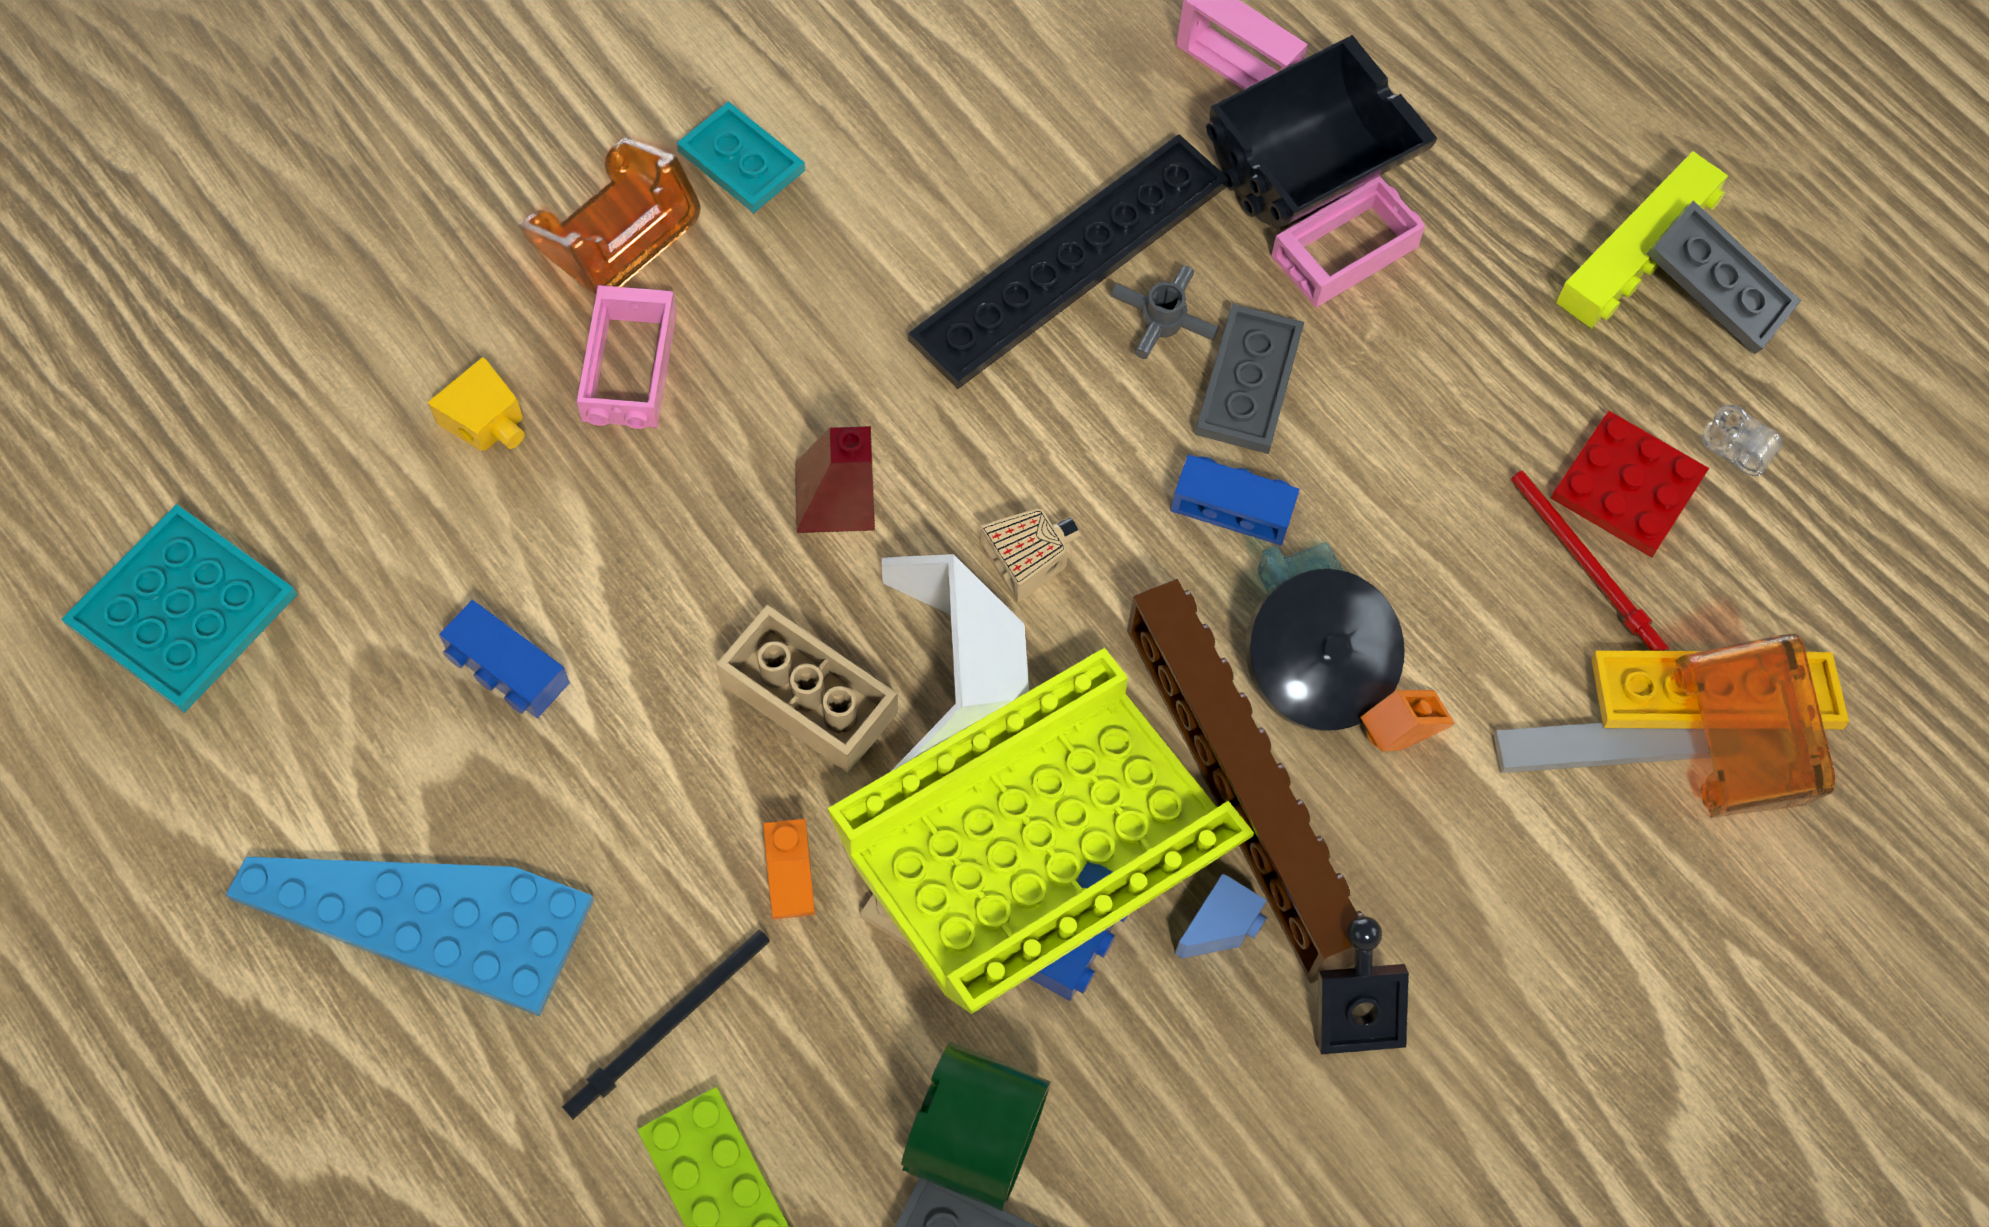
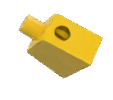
M484 357L479 359L427 402L434 421L439 426L480 451L487 450L498 440L508 449H513L524 439L525 432L517 426L523 418L518 400Z

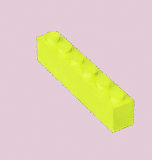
M1692 151L1565 282L1556 303L1591 329L1601 318L1607 321L1620 305L1618 300L1623 295L1629 298L1642 282L1640 277L1644 273L1650 276L1659 266L1646 254L1681 211L1693 200L1703 210L1707 207L1713 210L1725 195L1721 188L1728 175Z

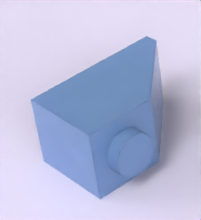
M1222 874L1179 941L1175 954L1183 959L1238 948L1242 945L1247 935L1255 939L1267 919L1266 916L1261 914L1267 900L1227 875Z

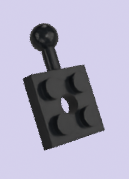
M1357 917L1350 922L1347 928V939L1351 946L1355 948V968L1322 970L1318 973L1317 1045L1321 1055L1406 1048L1409 972L1405 964L1373 966V949L1381 942L1382 929L1379 923L1371 917ZM1359 1004H1373L1372 1009L1365 1015L1356 1016L1352 1014L1354 1008Z

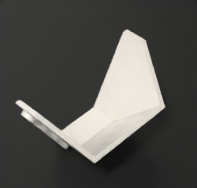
M954 554L882 557L883 584L951 615L956 704L894 769L1029 692L1024 623Z

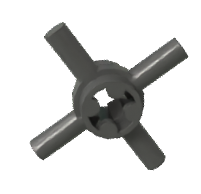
M1183 265L1173 283L1160 282L1154 285L1149 292V296H1145L1118 283L1114 286L1111 297L1142 310L1143 321L1147 329L1134 351L1139 358L1147 359L1159 337H1171L1181 327L1212 341L1214 340L1219 327L1187 314L1188 310L1184 291L1194 275V270L1191 267Z

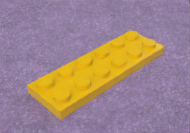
M1595 650L1591 658L1603 728L1844 730L1849 723L1833 652Z

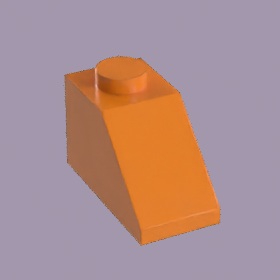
M1396 690L1360 717L1367 728L1366 734L1368 739L1381 752L1401 751L1455 724L1435 690Z
M806 819L763 823L773 920L815 915Z

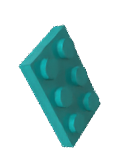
M729 101L677 142L678 152L753 214L805 172V162Z

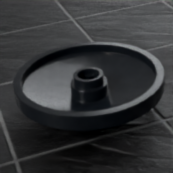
M1337 569L1305 571L1293 575L1274 586L1260 601L1251 617L1245 647L1247 667L1251 680L1267 706L1284 720L1296 726L1317 731L1341 730L1362 723L1361 716L1395 691L1402 674L1405 655L1404 638L1400 622L1388 600L1368 581L1352 573Z

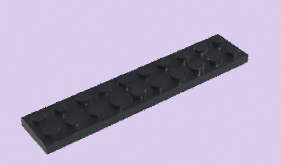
M1178 134L908 333V341L957 389L961 388L1223 191L1228 185L1229 178Z

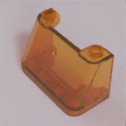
M624 137L609 150L605 158V169L611 180L608 185L562 223L559 222L554 214L545 210H537L519 223L518 226L530 244L589 292L597 294L598 285L621 287L698 220L701 208L700 202L677 156Z
M1797 634L1778 635L1683 655L1675 660L1674 678L1677 686L1683 688L1687 695H1697L1714 772L1707 776L1705 783L1701 785V799L1705 807L1709 809L1710 818L1804 806L1833 792L1835 787L1833 763L1805 647Z

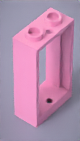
M1183 0L1176 46L1242 90L1278 71L1210 28V21L1280 65L1281 70L1305 58L1307 43L1240 0Z
M1379 176L1276 235L1271 257L1316 308L1418 248L1425 225L1421 217L1415 211H1411L1400 199L1396 189L1389 186ZM1373 208L1398 237L1329 276L1304 247Z
M598 285L577 397V405L582 422H589L597 426L607 424L627 425L634 429H643L645 427L658 428L677 315L673 291ZM610 320L661 324L648 403L596 398Z

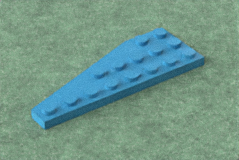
M246 857L226 893L230 900L539 1017L594 902L590 894L509 866Z

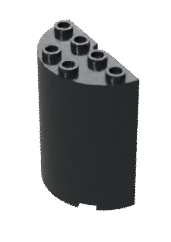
M1353 35L1210 107V122L1206 125L1207 134L1213 142L1217 158L1223 170L1222 172L1229 178L1227 189L1230 191L1234 190L1241 200L1245 212L1250 217L1256 216L1262 222L1273 227H1283L1423 154L1431 149L1437 141L1435 134L1402 94L1396 96L1391 92L1388 85V77Z

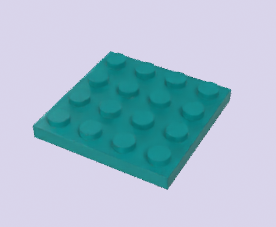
M176 504L61 620L68 628L181 712L185 713L298 594L294 587Z

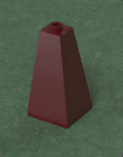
M871 426L830 427L796 460L797 533L875 531Z

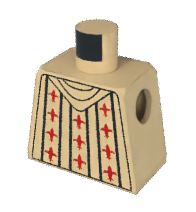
M1036 508L981 526L980 545L1018 603L1065 569L1068 558L1066 544L1078 539L1080 534L1071 517H1067L1052 525L1043 510Z

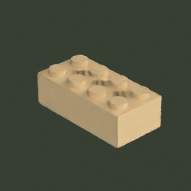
M766 605L716 664L719 681L722 686L848 774L898 714V694L769 605Z

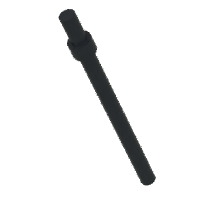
M760 929L757 930L604 1069L600 1067L586 1078L588 1083L562 1106L568 1116L574 1120L599 1096L604 1099L617 1087L615 1082L770 943L768 937Z

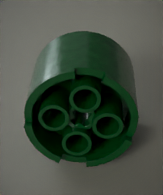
M949 1042L931 1077V1081L934 1083H931L921 1109L918 1110L901 1161L902 1170L930 1183L1003 1211L1033 1139L1049 1093L1051 1081Z

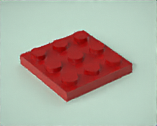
M1608 410L1554 490L1551 499L1652 558L1708 472L1709 467Z

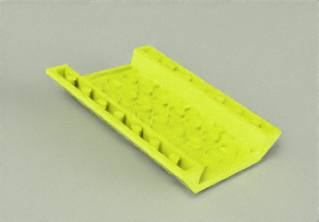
M1105 648L828 808L830 818L853 866L944 995L970 1014H973L1254 835L1252 829L1229 801L1219 807L1212 802L1126 695L1128 676ZM1087 861L1093 864H1100L1113 871V873L1089 888H1081L1077 882Z

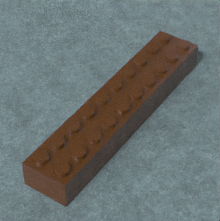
M1178 579L1133 596L1127 632L1218 807L1229 801L1254 832L1253 837L1240 844L1239 847L1310 983L1318 981V973L1322 970L1345 969L1354 965L1355 948L1351 946L1347 939V928L1352 920L1365 915L1360 910L1356 911L1349 899L1350 889L1347 881L1341 873L1336 874L1328 860L1330 859V852L1326 842L1321 836H1315L1309 825L1310 815L1306 805L1301 799L1296 800L1289 787L1291 785L1289 774L1282 763L1277 764L1270 752V739L1262 727L1257 728L1251 716L1253 712L1248 697L1243 692L1239 693L1235 687L1232 668L1226 658L1220 659L1214 647L1215 638L1210 627L1206 623L1202 625L1196 614L1197 605L1193 595L1189 590H1183Z

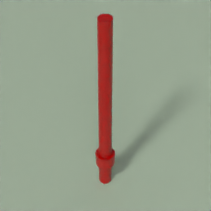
M1523 470L1516 473L1511 478V481L1624 617L1625 621L1623 624L1633 636L1638 635L1651 651H1668L1670 648L1651 626L1653 621L1646 612L1635 607Z

